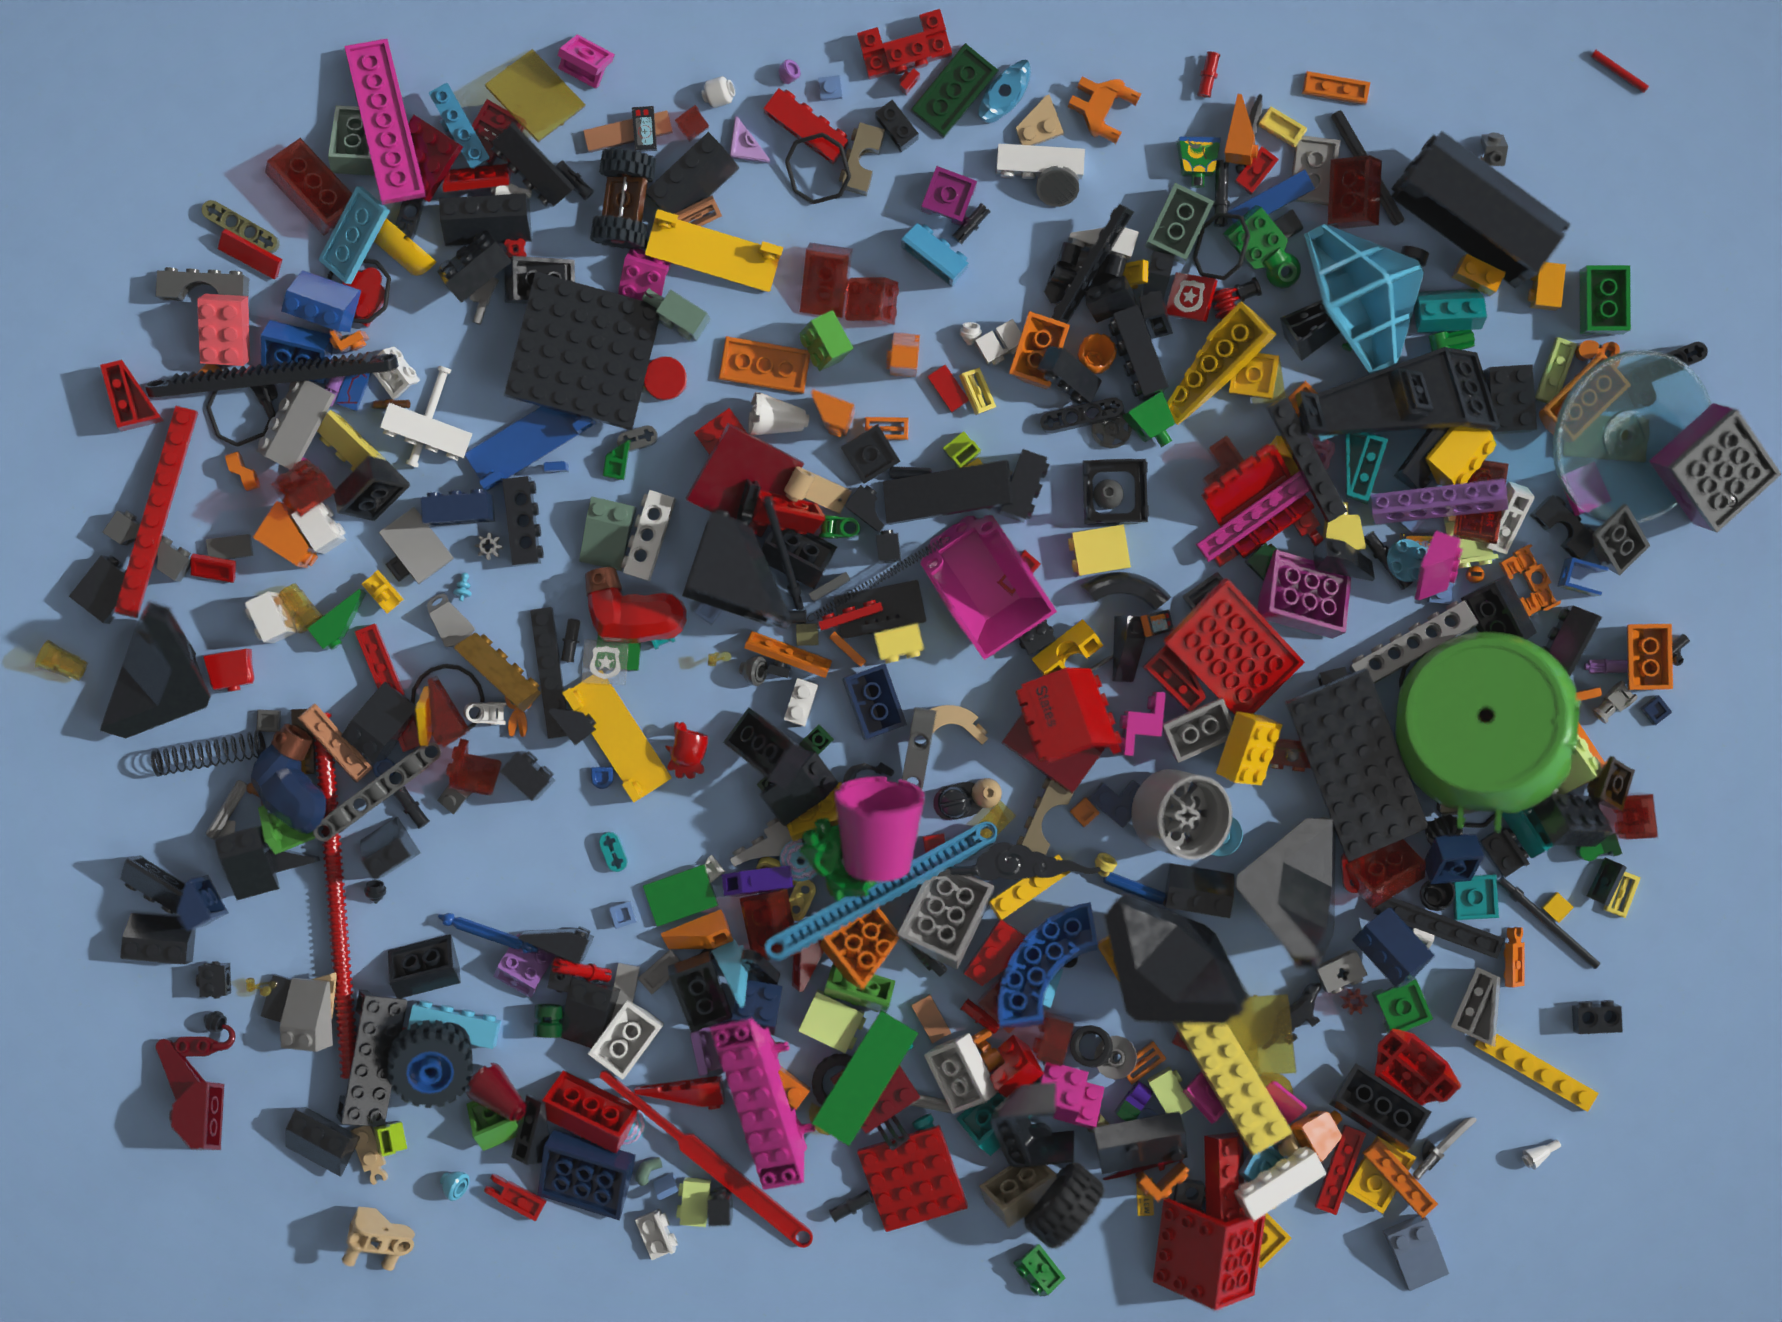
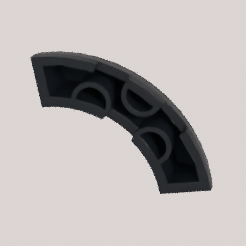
M1129 572L1102 574L1080 585L1093 602L1107 595L1122 593L1138 597L1151 606L1153 610H1157L1171 598L1168 592L1153 580Z

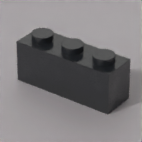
M1048 346L1038 367V370L1044 374L1046 380L1054 382L1058 385V390L1070 395V399L1078 404L1082 402L1092 403L1102 382L1099 377L1073 355L1060 347Z

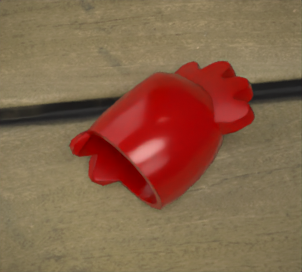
M675 722L674 745H665L671 757L667 768L670 771L675 770L677 778H683L686 775L687 778L693 779L696 773H704V766L701 762L707 750L708 736L688 730L684 722Z

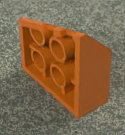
M878 907V909H873L869 914H864L863 917L850 922L847 926L841 927L840 930H835L831 935H826L822 939L820 947L846 981L863 990L900 937L897 936V929Z

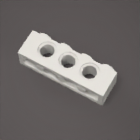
M649 490L648 494H644L641 506L644 507L642 515H637L634 525L637 527L635 536L631 535L628 547L631 548L629 556L625 555L621 568H624L623 573L647 581L651 580L676 502L674 497ZM652 509L660 511V516L657 520H650L649 512ZM647 529L653 531V538L650 541H644L642 538V533ZM639 550H645L647 553L646 559L642 562L636 560V553Z

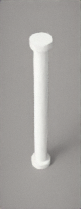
M443 366L438 367L439 373L424 416L433 418L447 374L451 372V369ZM417 442V445H414L410 458L406 460L405 464L418 468L419 464L417 462L424 445L423 443Z

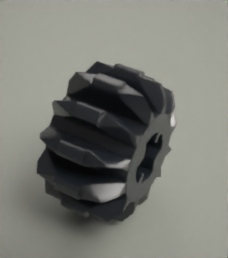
M1442 815L1439 818L1435 817L1433 821H1429L1428 829H1425V835L1430 845H1432L1436 837L1459 836L1463 834V829L1457 828L1458 818L1452 815Z

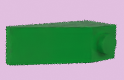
M358 589L307 628L322 649L328 650L330 648L333 650L342 643L341 639L346 636L366 595L364 590Z

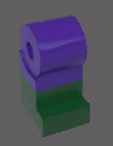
M1137 1081L1115 1109V1114L1125 1122L1136 1120L1143 1107L1151 1098L1153 1091L1140 1081Z

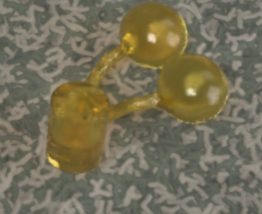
M727 651L722 652L718 659V652L708 654V665L716 666L718 660L729 661L732 656Z
M253 978L246 979V990L252 992L255 989H260L262 996H268L271 993V988L277 987L275 981L255 985ZM265 984H268V985H269V986H263L262 988H261V987H257V986L265 985Z

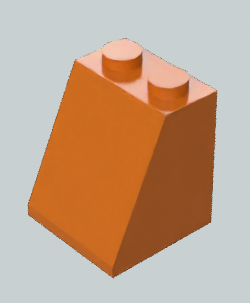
M276 501L253 538L296 566L303 568L312 566L317 560L318 555H316L317 552L314 551L291 514L295 512L288 504Z

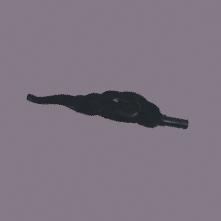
M1005 842L997 843L990 847L987 852L979 856L976 865L950 867V875L979 876L984 880H993L999 877L1011 880L1026 879L1034 876L1049 878L1066 871H1077L1086 874H1095L1101 871L1100 867L1087 868L1070 860H1057L1053 857H1047L1041 852H1032L1024 845H1012Z

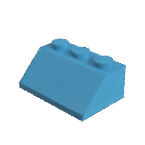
M917 223L901 239V247L952 287L967 269L969 264L966 261L967 257L959 251L955 253L949 248L951 245L941 237L937 239L932 235L933 230L927 225L923 224L921 226Z

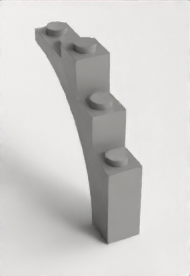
M777 818L766 823L767 828L764 829L767 838L764 839L763 836H760L751 841L753 846L746 850L742 846L733 851L734 856L730 858L733 866L755 858L780 856L784 846L792 840L787 825L783 826ZM802 856L798 857L799 859L805 860V858Z

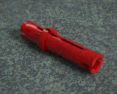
M556 958L552 963V966L558 967H553V972L584 977L588 981L599 980L609 982L612 975L605 974H611V969L597 967L592 963L587 965L580 963L578 965Z

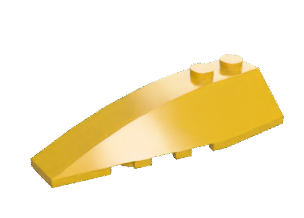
M1240 301L1209 333L1202 349H1199L1191 367L1185 372L1180 385L1176 387L1167 404L1177 425L1217 393L1277 335L1263 318Z

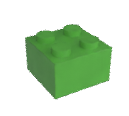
M833 310L811 320L799 333L802 345L808 349L811 362L818 368L819 372L841 362L854 349Z

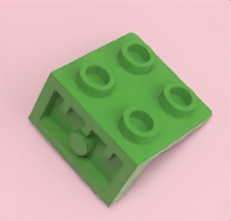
M264 805L258 807L264 840L275 855L316 838L314 831L308 834L300 833L271 814Z

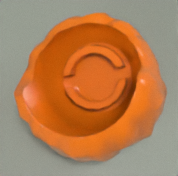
M1095 333L1088 335L1082 340L1077 356L1079 361L1091 372L1102 374L1114 362L1117 348L1109 336Z

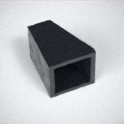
M398 817L360 840L362 863L373 880L386 876L420 854L419 849Z

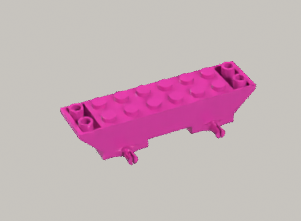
M751 1018L711 1026L710 1030L719 1055L720 1064H722L745 1134V1141L749 1146L763 1190L803 1183L804 1153L807 1149L804 1133L815 1132L816 1128L812 1123L801 1124L795 1109H790L778 1072L781 1069L778 1052L789 1051L788 1042L776 1044L771 1038L768 1027L761 1028Z

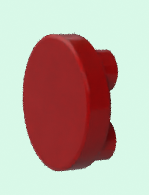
M663 356L652 360L648 364L644 385L647 391L656 399L672 400L686 389L687 374L683 365L678 360Z

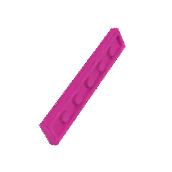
M1300 471L1198 542L1196 546L1208 563L1307 494L1310 490Z

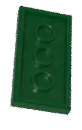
M965 43L911 108V112L945 138L999 70Z

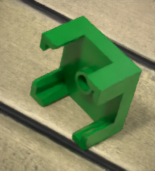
M1416 978L1403 987H1392L1387 990L1379 989L1371 992L1375 1003L1379 1005L1386 1021L1384 1025L1387 1032L1392 1028L1407 1031L1433 1020Z

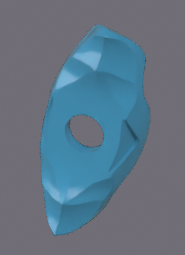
M1021 60L1011 65L990 84L978 109V115L983 121L987 123L996 122L1009 113L1021 100L1031 75V66L1028 60ZM1003 85L1011 88V94L1007 97L999 94V88Z

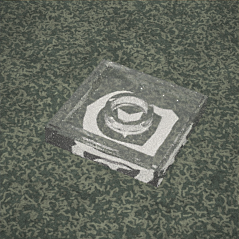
M585 639L582 683L626 686L629 643Z

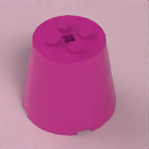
M887 777L857 778L840 785V790L835 792V801L845 870L856 878L876 882L892 881L907 875L911 867L924 804L923 791L908 781L899 779L898 783L887 781Z

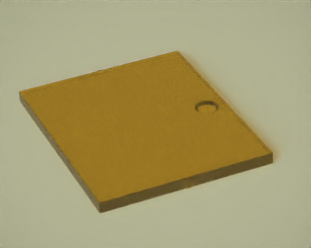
M533 49L513 64L507 66L505 70L485 84L490 93L538 143L559 126L564 125L567 120L586 106Z
M1288 994L1249 996V999L1243 1005L1246 1008L1238 1018L1234 1017L1227 1025L1256 1073L1262 1076L1296 1073Z

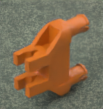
M1082 76L1077 88L1091 95L1089 102H1086L1072 95L1067 107L1083 115L1087 128L1093 137L1101 136L1116 144L1122 131H1118L1105 124V117L1115 98L1119 97L1136 106L1142 93L1125 86L1124 81L1121 79L1097 84Z

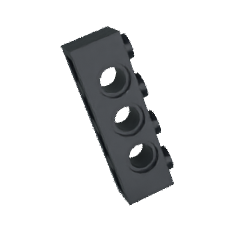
M529 476L502 479L512 565L541 564V558H544L543 546L539 545L538 537H541V526L536 523V515H539L538 503L534 502L533 494H536V483ZM520 494H525L527 497L524 505H518L516 502ZM527 515L529 523L527 526L521 527L519 519L521 516ZM525 537H530L532 541L531 546L524 549L521 541Z

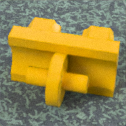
M379 570L375 571L372 576L361 584L387 614L404 600Z

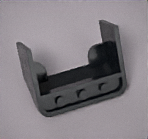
M1055 1082L1021 1085L993 1112L991 1124L1010 1166L1020 1168L1074 1162V1130L1052 1133L1051 1128L1045 1123L1031 1124L1029 1117L1053 1115L1056 1113Z

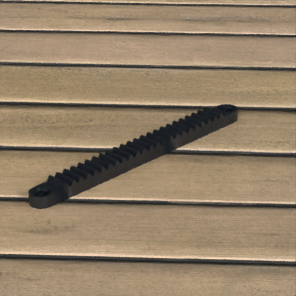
M367 352L365 356L362 353H359L356 357L350 354L348 358L345 355H342L339 359L337 356H333L331 360L328 357H325L323 360L318 357L314 362L309 358L306 363L303 359L298 363L292 360L289 365L286 361H283L281 365L275 362L273 366L269 363L264 367L258 364L256 368L253 365H250L247 369L245 366H242L239 370L233 367L231 371L228 368H225L222 372L220 369H216L214 373L212 370H208L206 373L202 370L198 374L193 371L190 375L185 372L181 376L176 373L172 378L151 381L145 384L148 397H163L387 372L397 369L399 364L396 354L372 356L370 352Z

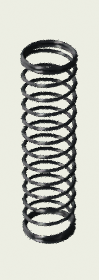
M260 730L255 731L254 745L258 755L256 756L253 752L252 735L250 732L247 733L248 744L251 750V757L248 758L245 754L243 735L239 734V743L243 753V757L240 760L237 756L235 738L231 735V747L235 755L234 760L231 761L228 757V743L226 738L223 737L222 745L226 755V761L223 763L220 759L219 743L215 738L214 749L218 758L217 764H214L212 761L211 745L206 740L205 747L210 760L208 766L203 762V748L198 741L197 751L201 761L200 767H197L195 764L194 747L192 743H189L188 750L193 763L191 769L187 766L186 750L184 745L181 744L180 754L185 765L183 770H180L178 767V753L176 747L172 746V757L176 766L175 772H172L170 769L169 752L164 747L163 756L168 768L167 773H163V760L158 749L151 752V765L154 774L159 777L162 775L166 776L169 771L172 774H175L177 770L184 772L186 768L192 771L194 766L197 769H201L202 766L209 768L211 764L217 766L219 761L225 765L227 761L234 763L236 759L242 762L244 757L248 760H251L253 756L258 759L266 750L265 740Z

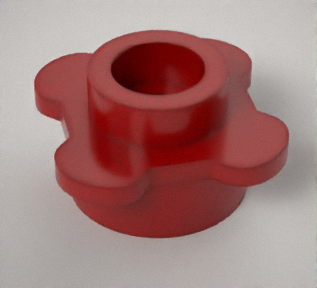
M519 238L515 241L507 239L504 245L506 246L508 257L527 256L524 239Z

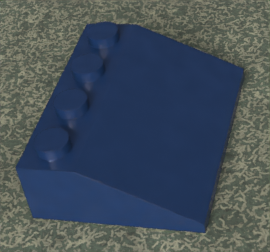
M553 1130L544 1145L537 1196L620 1220L634 1169L636 1154L623 1150H618L617 1153H614L589 1140Z

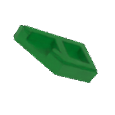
M631 440L623 442L606 454L603 476L620 480L625 479Z

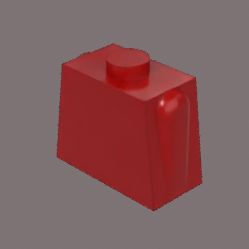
M240 649L203 656L213 690L227 689V692L241 690L240 686L253 684L252 649Z

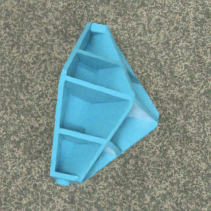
M1323 224L1304 234L1323 303L1369 374L1399 363L1424 275L1419 260L1328 224Z

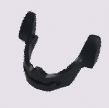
M882 762L878 766L866 763L854 765L846 771L843 782L855 779L856 774L861 770H874L875 773H883L888 776H892L894 770Z

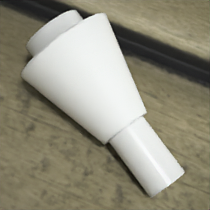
M512 183L506 186L492 187L491 194L494 195L526 193L529 198H531L532 190L519 188Z
M1556 1139L1547 1145L1523 1150L1524 1156H1522V1160L1528 1168L1531 1167L1536 1170L1551 1152L1561 1147V1143Z

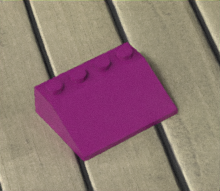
M1274 550L1259 595L1257 611L1266 621L1333 639L1346 633L1351 577L1315 570L1314 560Z

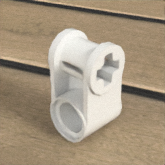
M472 702L464 708V717L470 722L495 725L506 724L504 720L506 702ZM472 707H478L480 710L479 716L474 719L471 718L469 710Z

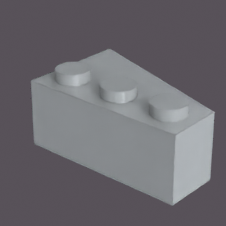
M1478 967L1476 968L1451 1028L1495 1047L1500 977Z

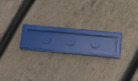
M1303 170L1229 210L1228 214L1243 216L1252 207L1257 205L1262 207L1269 215L1315 190V187L1306 170ZM1231 218L1233 224L1239 220Z

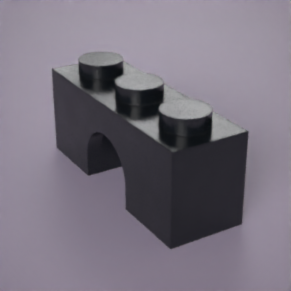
M1552 495L1547 497L1530 516L1544 530L1551 529L1556 523L1563 524L1567 528L1568 536L1560 546L1571 557L1581 560L1594 547L1593 533L1595 531L1590 527H1585L1580 522L1582 520L1580 516H1575L1573 511L1570 512L1565 507L1566 503L1559 496L1555 497Z

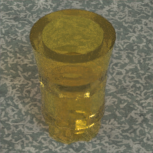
M296 583L285 587L280 592L279 597L282 600V604L291 616L298 633L309 631L307 628L324 616Z
M50 640L44 643L35 662L36 668L48 670L77 681L83 677L88 665L87 661L64 650Z

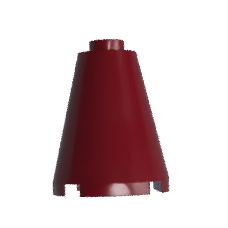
M490 1063L493 1065L492 1067L487 1068L484 1066L468 1084L471 1087L469 1092L466 1090L468 1098L510 1121L521 1119L526 1112V1104L502 1067L497 1063Z

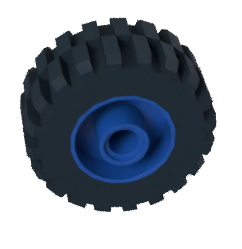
M425 1020L421 1025L414 1023L410 1025L409 1030L407 1028L403 1029L400 1032V1037H395L388 1055V1079L390 1085H393L394 1092L397 1095L401 1094V1099L405 1102L412 1101L413 1106L419 1107L421 1104L425 1105V1108H431V1105L441 1107L444 1106V1102L448 1101L451 1103L456 1100V1095L461 1096L465 1092V1087L468 1086L471 1080L473 1055L470 1043L467 1038H464L463 1032L460 1030L455 1031L454 1026L449 1023L446 1026L442 1025V1021L438 1020L435 1023Z

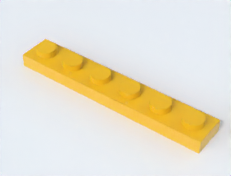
M1496 1034L1495 1047L1478 1039L1473 1044L1587 1112L1599 1094Z

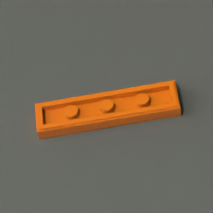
M754 631L750 632L744 646L745 649L826 678L832 663L827 658Z
M1379 1138L1362 1152L1422 1219L1438 1205Z

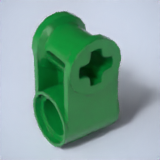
M825 515V520L821 524V533L818 537L851 539L859 535L861 528L858 521L854 518ZM849 522L856 525V530L852 534L846 533L844 529L845 525Z

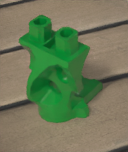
M828 818L817 819L814 822L816 829H809L803 834L805 844L800 848V853L820 876H825L828 893L834 897L835 901H839L843 897H867L869 895L868 889L873 887L876 881L856 878L845 870L841 862L843 853L839 826H831Z

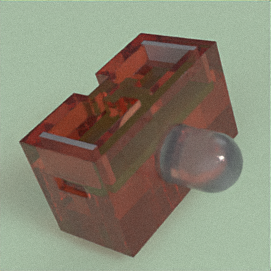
M1280 738L1277 740L1273 757L1269 763L1271 764L1270 768L1283 769L1284 765L1292 766V771L1305 772V768H1310L1300 741Z

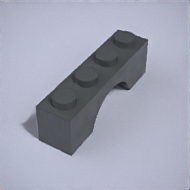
M165 267L164 271L157 270L156 297L161 300L184 301L188 292L200 285L213 286L218 294L249 295V278L243 275L241 271H229V274H221L219 270H208V273H199L200 270L191 268L186 269V272H178L177 268Z
M127 510L125 512L116 511L103 530V533L117 543L127 546L136 540L140 523L136 521L137 516ZM162 535L157 552L158 562L156 569L174 581L181 582L191 567L189 557L191 553L183 547L176 548L172 545L173 541L170 538Z

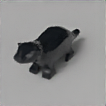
M1321 983L1309 984L1295 1003L1280 1010L1274 1022L1272 1036L1262 1046L1263 1050L1271 1047L1281 1034L1284 1035L1285 1042L1290 1045L1298 1039L1297 1035L1293 1033L1295 1028L1301 1026L1306 1020L1311 1027L1320 1022V1019L1314 1016L1316 997L1322 988Z

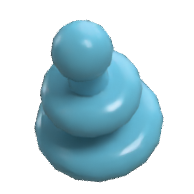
M465 572L461 574L462 580L457 582V587L460 589L453 591L454 595L460 597L459 601H463L464 598L471 596V592L466 590L470 588V584L467 582L469 575Z

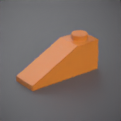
M1237 94L1224 152L1225 162L1251 166L1253 158H1257L1259 146L1255 145V136L1242 94Z

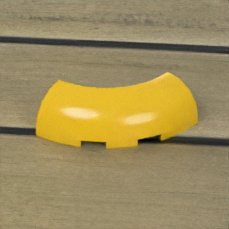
M386 218L374 242L410 274L418 276L429 271L437 262L408 236L404 239L406 234Z

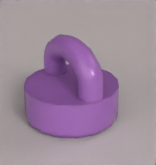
M787 59L781 63L779 77L783 83L790 84L800 77L801 71L796 62Z

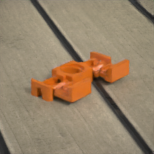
M1531 544L1514 551L1513 555H1517V557L1511 556L1499 563L1504 575H1507L1509 580L1513 579V575L1517 572L1523 574L1531 593H1529V597L1525 599L1521 597L1519 599L1528 616L1540 610L1547 611L1561 603V600H1555L1548 586L1552 582L1543 565L1537 564L1530 550V547L1533 546ZM1534 572H1539L1542 575V581L1539 584H1535L1531 580V575Z

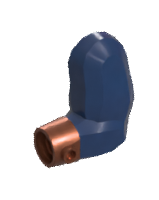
M285 724L280 731L274 734L270 746L254 763L251 783L259 794L264 807L271 814L292 829L308 834L314 831L322 822L326 810V798L324 793L301 771V761L305 759L313 741L312 737L295 725Z

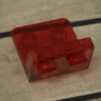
M886 277L850 278L847 288L845 319L847 321H877L886 325H895L897 296L899 294L898 282Z
M460 738L458 747L454 746L452 751L453 762L448 763L446 776H449V788L488 796L492 795L500 773L501 761L468 754L469 740Z

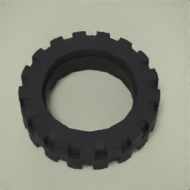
M845 1053L832 1054V1056L824 1058L817 1065L812 1077V1092L819 1104L823 1105L828 1097L822 1084L826 1072L834 1066H847L852 1056Z

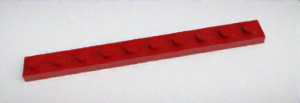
M175 406L114 611L116 614L138 619L198 416L196 410Z

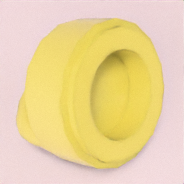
M1099 853L1095 859V867L1101 868L1098 874L1102 877H1107L1117 866L1115 858L1107 853Z

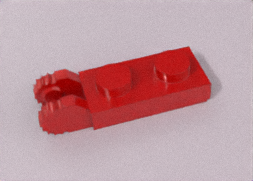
M496 1174L491 1175L490 1179L504 1187V1189L500 1193L493 1187L486 1186L484 1189L485 1193L533 1221L538 1219L547 1200Z

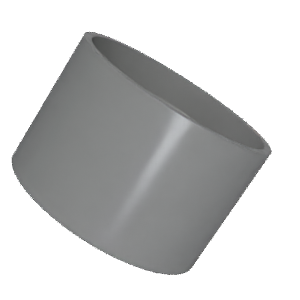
M1165 769L1149 776L1137 790L1132 804V821L1137 835L1147 846L1181 858L1194 860L1211 855L1223 844L1231 827L1232 807L1224 788L1213 779L1176 769ZM1191 782H1192L1194 785H1193L1192 788L1188 791L1189 786H1190V784H1191ZM1184 832L1189 837L1187 840H1185Z

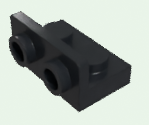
M1501 827L1500 832L1494 831L1479 842L1501 875L1506 878L1522 866H1528L1530 863L1527 860L1529 855L1523 847L1519 848L1515 840L1517 838L1513 831Z

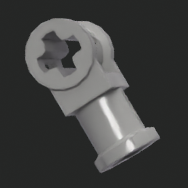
M1622 680L1608 691V694L1603 697L1605 701L1598 708L1594 707L1592 711L1600 721L1606 724L1611 715L1615 712H1621L1630 706L1638 696L1632 694Z

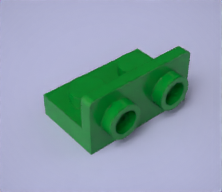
M1040 1244L1034 1245L1021 1259H1016L1013 1262L1017 1267V1273L1028 1281L1031 1291L1040 1297L1049 1295L1066 1279Z

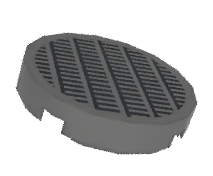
M1051 166L1038 176L1036 183L1037 195L1047 205L1054 207L1065 206L1077 197L1079 179L1070 168Z

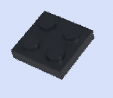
M878 424L841 446V449L863 484L901 462Z

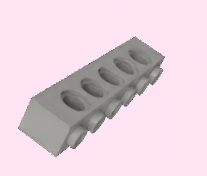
M1465 600L1461 603L1455 601L1446 607L1447 611L1441 614L1435 612L1427 617L1428 621L1421 625L1418 622L1408 628L1410 632L1402 636L1399 633L1389 639L1391 643L1385 646L1382 644L1377 645L1371 649L1372 653L1366 657L1363 654L1352 660L1353 664L1349 669L1352 673L1367 668L1373 684L1423 657L1437 645L1472 629L1478 624V621ZM1445 618H1452L1455 621V626L1448 627L1445 624ZM1426 629H1434L1437 636L1435 638L1428 637ZM1407 640H1416L1418 647L1415 649L1410 648L1407 645ZM1396 650L1399 653V658L1391 659L1388 656V651ZM1372 660L1378 661L1380 669H1371L1369 662Z

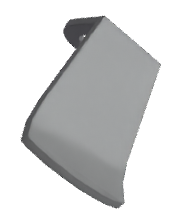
M438 594L427 603L429 615L445 647L455 646L475 631L473 625L449 602L446 594ZM442 598L439 604L432 606L437 599Z

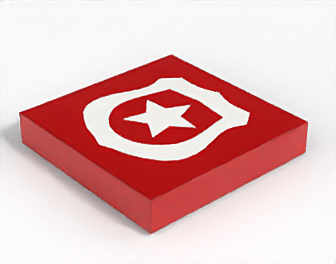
M1176 272L1166 306L1168 316L1207 322L1218 281L1214 278Z

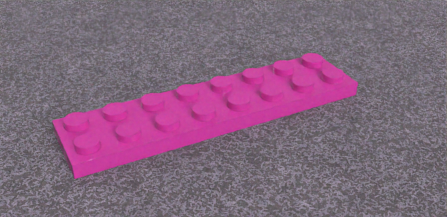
M388 39L344 46L382 205L426 197Z

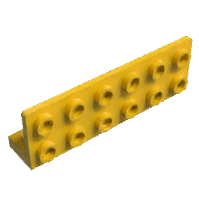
M657 209L645 255L770 292L784 247L764 241L761 244H757L678 220V215Z
M593 674L575 687L562 692L574 711L583 712L585 716L589 713L597 723L594 725L596 730L591 734L623 781L622 786L633 803L672 778L608 678L603 679Z

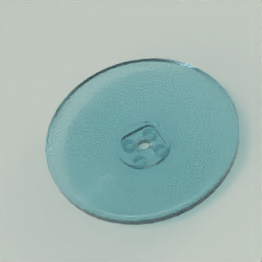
M1631 350L1610 356L1599 362L1578 380L1566 397L1556 421L1553 436V457L1555 469L1564 491L1579 508L1593 517L1606 521L1625 503L1637 523H1641L1663 515L1678 504L1649 460L1711 405L1709 394L1697 374L1684 362L1668 354L1651 350ZM1627 429L1628 436L1625 440H1622V432Z

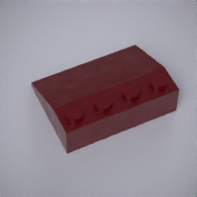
M1021 713L1001 743L1073 794L1106 747L1094 746L1048 763L1047 760L1039 762L1034 750V746L1037 744H1032L1027 727L1030 725L1025 724Z

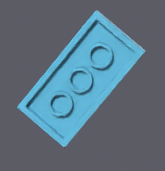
M356 186L318 260L345 284H351L390 210L382 205L366 189Z

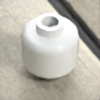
M723 76L706 81L704 90H702L704 102L709 103L713 108L730 104L735 96L732 81L727 80Z

